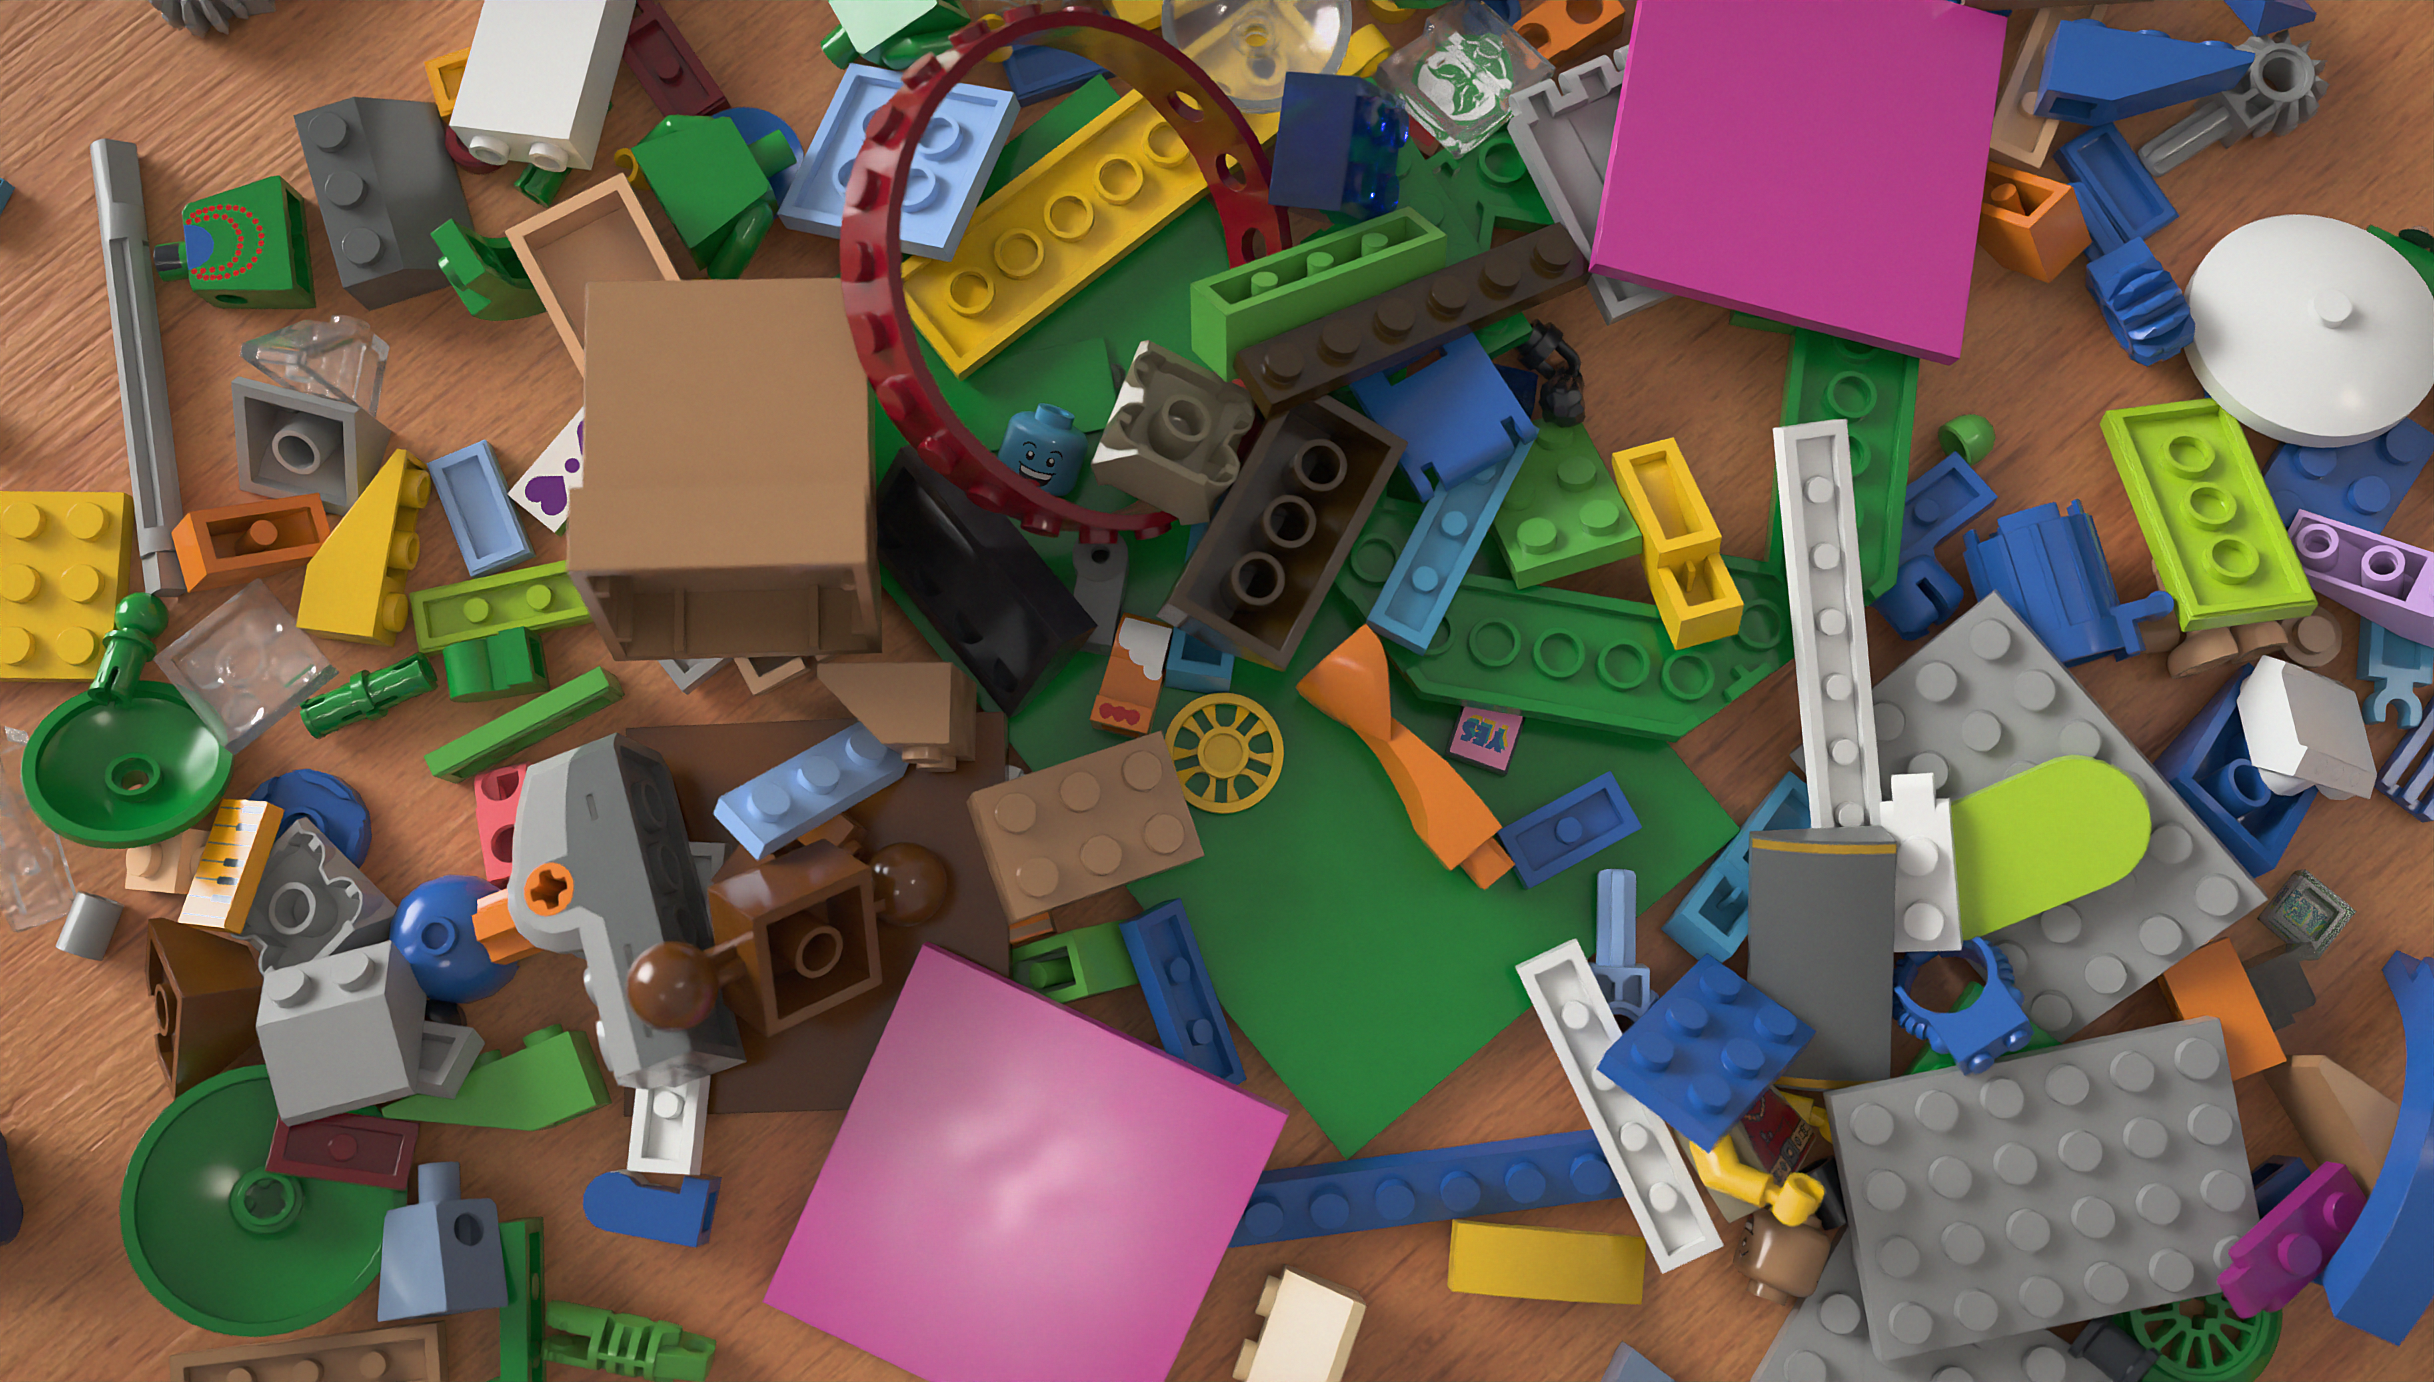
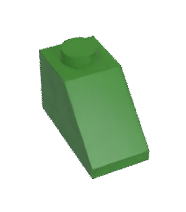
M1127 919L1070 930L1012 949L1013 981L1063 1005L1139 984V978L1119 924Z

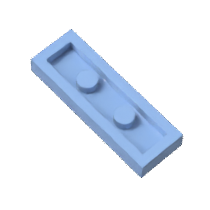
M859 721L721 796L714 815L759 861L903 777L909 763L902 762V755L883 745Z

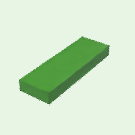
M598 666L428 753L424 758L434 777L458 784L622 700V696L625 694L616 676Z

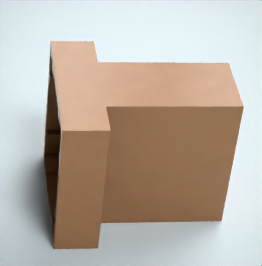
M841 278L586 282L582 488H568L567 573L614 661L882 653L881 576L877 558L874 391L867 380V374L862 368L845 311Z

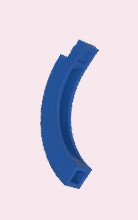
M2396 950L2382 968V971L2398 1004L2406 1038V1075L2399 1117L2389 1152L2373 1191L2354 1227L2333 1258L2320 1273L2334 1318L2399 1346L2434 1298V958L2424 957L2421 961Z

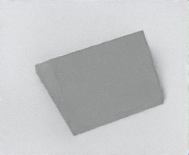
M237 376L231 382L240 490L274 499L319 492L325 512L345 516L378 474L391 430L360 407Z

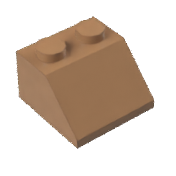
M952 662L817 663V677L883 745L902 755V762L916 764V770L952 772L956 771V761H975L977 684Z

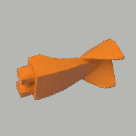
M1364 624L1313 668L1297 684L1296 690L1321 712L1355 731L1366 742L1392 780L1403 800L1414 830L1425 846L1445 869L1451 871L1459 864L1480 889L1485 890L1515 865L1492 837L1502 826L1479 796L1448 762L1391 716L1388 667L1384 649L1379 638L1367 624Z

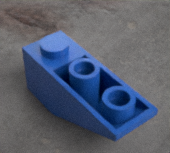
M2094 19L2061 20L2046 47L2033 116L2096 127L2235 88L2254 62L2255 53L2235 50L2234 46L2222 41L2195 43L2171 39L2168 34L2158 30L2130 32L2107 28L2104 23Z

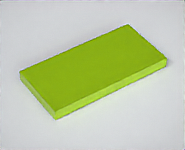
M2213 398L2105 411L2100 427L2165 590L2174 600L2173 610L2182 632L2306 617L2312 614L2318 605V601L2242 427L2236 418L2226 412Z

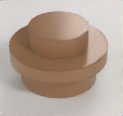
M2317 606L2310 616L2283 619L2278 622L2284 629L2288 640V646L2278 652L2284 659L2302 668H2316L2331 662L2341 649L2343 636L2340 624L2332 613L2320 606Z

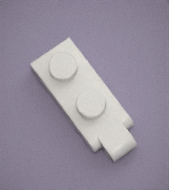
M1934 773L1892 775L1893 801H1882L1880 803L1881 826L1897 841L1894 952L1962 950L1963 937L1950 798L1937 799Z

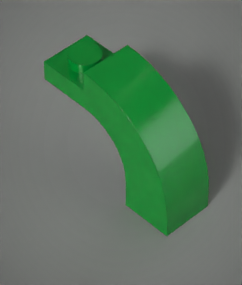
M452 218L430 233L444 256L438 259L440 268L473 317L488 321H508L547 312L508 237L488 238L481 236Z

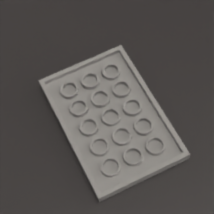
M1997 589L1993 590L1871 687L1882 801H1893L1892 775L1934 773L1937 799L1950 798V802H1953L2046 761L2066 755L2094 757L2096 760L2105 761L2110 765L2112 763L2128 772L2144 792L2151 816L2150 840L2144 856L2128 875L2109 886L1981 936L1982 940L1987 939L1991 941L1993 946H1998L2002 950V954L2008 957L2009 964L2013 968L2012 975L2015 976V983L2012 986L2022 991L2025 996L2021 1007L2024 1014L2031 1022L2060 1043L2070 1038L2268 900L2264 889ZM1802 742L1791 751L1789 756L1806 774L1804 745ZM1966 959L1987 983L1988 972L1976 962Z
M2207 1015L1997 1057L1994 1059L1993 1065L1980 1074L1970 1073L1964 1076L1957 1066L1823 1092L1873 1353L1881 1361L2222 1292L2216 1279L2233 1263L2228 1255V1250L2260 1221L2220 1018Z

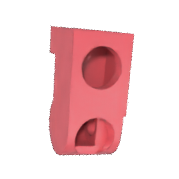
M530 761L477 773L475 776L474 787L478 807L475 810L487 881L501 890L507 889L512 873L516 812L527 768L533 765Z

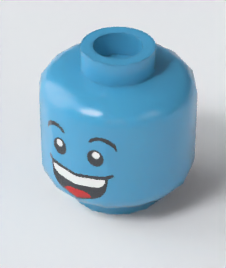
M1040 403L1036 412L1024 411L1011 417L997 458L1040 489L1053 496H1064L1075 487L1088 450V441L1085 434L1073 426L1075 416L1072 413L1054 405Z

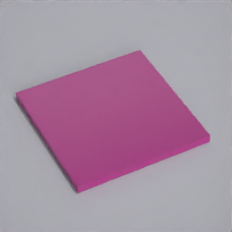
M1637 0L1588 272L1940 364L1952 365L1960 359L2008 17L1947 0Z
M926 941L916 958L762 1302L929 1382H1165L1288 1118L1289 1110Z

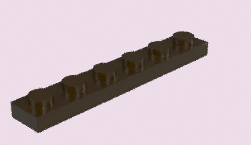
M1557 222L1238 351L1233 368L1267 419L1466 336L1471 332L1478 331L1587 285L1593 273L1588 272L1590 263L1562 224Z

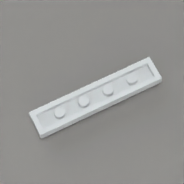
M689 842L713 932L707 887L714 884L711 879L731 856L732 846L726 843ZM711 1075L675 1088L661 1085L649 1090L636 1088L627 1171L700 1175Z
M1574 938L1516 965L1515 968L1662 1274L1723 1247L1724 1245L1664 1120L1597 1070L1605 1051L1622 1036V1033L1578 941Z

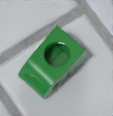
M525 626L498 631L499 635L486 637V639L464 641L445 647L442 651L450 700L458 703H471L551 691L542 637Z

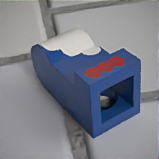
M627 1169L610 1171L595 1177L587 1186L583 1196V1209L587 1219L595 1227L602 1230L697 1248L709 1243L722 1177L702 1173L700 1175H685L682 1188L649 1183L641 1173L636 1171H627Z

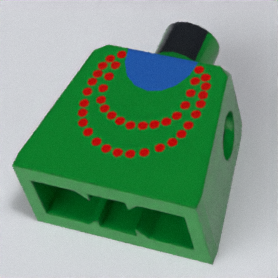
M280 175L261 179L188 203L182 211L185 241L160 244L154 247V263L160 278L164 282L189 279L193 292L213 307L221 309L316 308L304 197Z

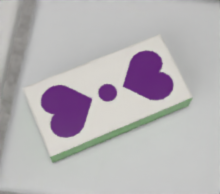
M584 406L507 494L559 537L568 529V488H582Z

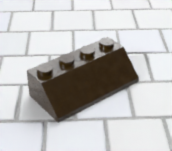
M1327 394L1265 419L1240 464L1236 481L1222 496L1212 514L1210 522L1207 523L1156 616L1213 649L1283 672L1409 442Z

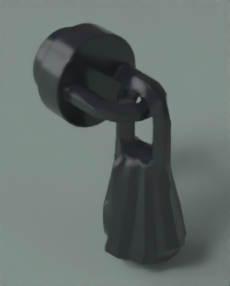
M1535 319L1529 323L1533 328L1530 340L1514 348L1519 353L1517 360L1529 371L1535 369L1548 380L1542 384L1538 401L1545 423L1553 422L1561 428L1578 425L1584 422L1586 417L1583 397L1585 384L1579 371L1581 366L1580 358L1577 352L1562 339L1563 333L1553 323L1548 322L1544 325L1539 319ZM1554 350L1565 359L1557 364L1556 370L1545 361Z

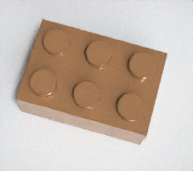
M1162 731L973 792L966 801L1008 926L1189 864L1205 856Z

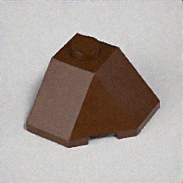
M163 917L148 919L145 975L148 996H155V1012L161 1032L154 1035L157 1058L173 1100H176L192 1087L218 1075L259 1040L256 1023L264 977L260 973L248 946Z

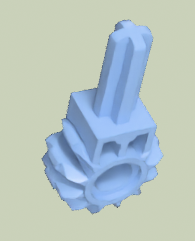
M1628 869L1600 870L1597 874L1596 963L1588 962L1612 1014L1628 1016L1632 1025L1657 1002L1659 995L1650 989V968L1643 963H1636V874Z

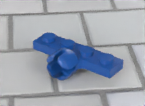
M1956 451L1907 486L1897 583L1886 594L1869 605L1875 608L1904 640L1914 641L1930 633L1927 627L1932 623L1936 626L1941 625L1958 608L1959 603L1964 598V589L1938 562L1934 549L1993 507L1998 498L1992 489Z

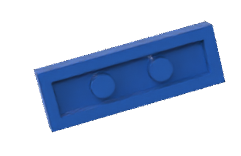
M1181 898L1162 901L1120 923V930L1165 1052L1232 1084L1238 1085L1247 1079Z

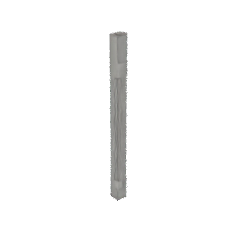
M104 138L91 143L90 153L145 591L157 597H178L187 592V587L171 532L183 519L138 151L135 143Z

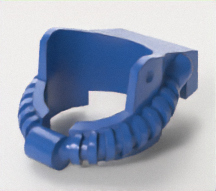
M1977 936L1974 939L1963 941L1962 950L1904 952L1903 960L1898 959L1895 963L1897 968L1893 969V1019L1898 1020L1897 1024L1903 1029L1906 1028V1032L1914 1036L1917 1034V1038L1921 1040L1928 1038L1932 1050L1936 1053H1950L1956 1066L1962 1071L1964 1076L1970 1073L1980 1074L1985 1072L1993 1065L1995 1058L2008 1050L2013 1052L2022 1049L2028 1044L2031 1036L2034 1034L2029 1019L2021 1009L2025 1000L2024 993L2012 986L2015 983V976L2012 975V965L2009 964L2008 957L2002 954V950L1998 946H1993L1991 941L1987 939L1982 940V937ZM1938 955L1941 958H1966L1981 965L1988 972V981L1980 998L1970 1008L1956 1013H1934L1918 1006L1910 998L1912 983L1919 973L1917 968Z

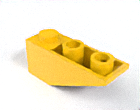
M396 449L307 564L296 628L318 638L394 648L397 632L404 629L408 618L409 603L407 596L404 594L408 570H412L416 566L420 552V540L415 532L419 508H424L427 505L431 491V479L426 471L427 464L409 451Z

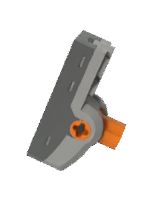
M616 732L528 766L516 812L512 873L507 889L478 899V911L475 915H472L477 941L486 948L491 961L507 965L544 950L560 954L572 953L578 958L587 960L588 968L584 972V983L590 999L598 1006L601 1021L597 1022L599 1044L607 1068L610 1072H614L618 1086L646 1090L660 1085L675 1088L746 1062L735 1014L723 1004L721 988H719L716 1003L710 1014L698 1025L681 1032H661L648 1027L635 1016L628 1003L626 983L629 971L636 959L647 949L669 941L688 943L702 951L715 946L672 774L660 752Z

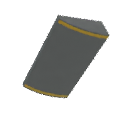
M1881 825L1749 831L1747 982L1817 1031L1806 1050L1773 1084L1775 1087L1827 1092L1890 1079L1897 841Z

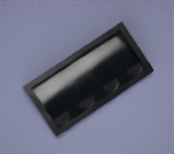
M910 444L899 449L876 490L877 558L1010 719L1025 709L1055 679L1086 643L1098 625L1006 515L987 511L972 503L966 497V493L952 484L939 472L930 468Z

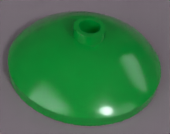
M148 680L138 681L131 706L126 709L114 708L117 698L114 694L111 696L108 707L92 700L87 694L88 690L70 698L41 721L24 749L21 760V782L28 803L38 819L53 832L67 840L103 849H129L148 846L188 830L208 815L221 800L231 781L235 762L234 747L228 726L220 713L208 701L180 686ZM135 785H145L139 789L128 790L129 788Z

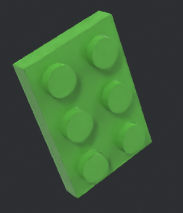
M1543 418L1531 421L1534 426L1540 428L1537 439L1532 443L1489 527L1518 590L1643 553L1642 534L1583 423L1561 428L1553 422L1545 423Z

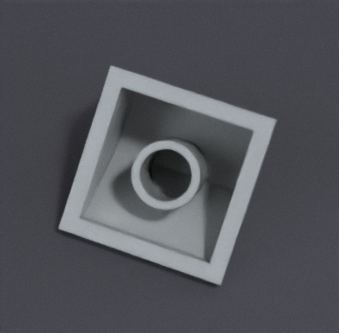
M391 940L265 973L256 1030L280 1118L287 1126L416 1094L427 995L419 986L410 963Z

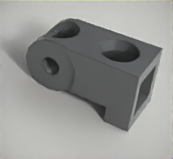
M1119 534L1118 544L1111 545L1078 544L1077 538L1072 549L1073 565L1077 575L1073 596L1098 625L1079 651L1110 656L1121 619L1128 581V548L1124 539Z

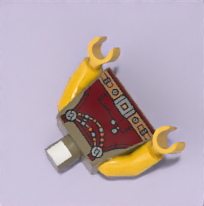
M1772 1085L1710 1154L1673 1128L1675 1137L1728 1223L1771 1204L1773 1205V1213L1782 1223L1789 1226L1800 1225L1806 1222L1810 1214L1816 1212L1825 1195V1189L1818 1181L1807 1175L1797 1173L1817 1138L1810 1125L1819 1127L1821 1135L1833 1144L1826 1109L1814 1106V1099L1782 1092Z

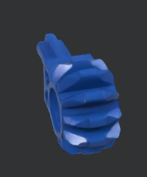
M2078 181L2066 184L2074 188L2092 241L2082 251L2090 262L2086 265L2085 287L2102 311L2101 314L2105 318L2110 332L2114 335L2120 347L2128 353L2131 360L2147 367L2159 360L2164 362L2179 354L2181 348L2193 342L2195 333V322L2190 313L2191 308L2182 294V289L2177 286L2171 273L2164 270L2160 261L2155 259L2141 236L2124 244L2085 183Z

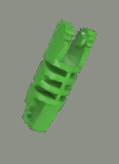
M551 1300V1302H548L545 1317L547 1325H551L552 1329L566 1330L568 1333L589 1336L591 1338L576 1335L572 1337L569 1334L562 1335L561 1333L559 1335L552 1334L551 1337H546V1340L542 1341L540 1353L542 1360L597 1371L604 1368L608 1373L633 1378L643 1376L644 1380L653 1382H673V1379L704 1382L712 1369L717 1341L683 1331V1326L664 1320L653 1322L648 1317L623 1312L615 1314L613 1310L562 1300Z

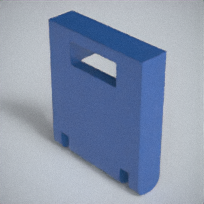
M1473 332L1348 385L1371 421L1409 442L1397 465L1422 503L1434 497L1431 483L1423 474V471L1433 467L1435 475L1447 492L1514 454L1513 443L1503 427L1507 423H1510L1524 445L1537 439V433L1532 422ZM1436 349L1439 350L1441 359L1394 386L1390 385L1387 377Z

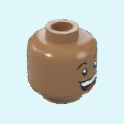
M1770 1204L1768 1210L1758 1209L1749 1214L1733 1257V1263L1740 1273L1750 1278L1746 1291L1785 1306L1789 1294L1800 1298L1813 1295L1830 1252L1831 1243L1829 1238L1819 1231L1822 1223L1821 1220L1809 1215L1806 1222L1796 1226H1789L1782 1223L1775 1216L1772 1210L1773 1205Z

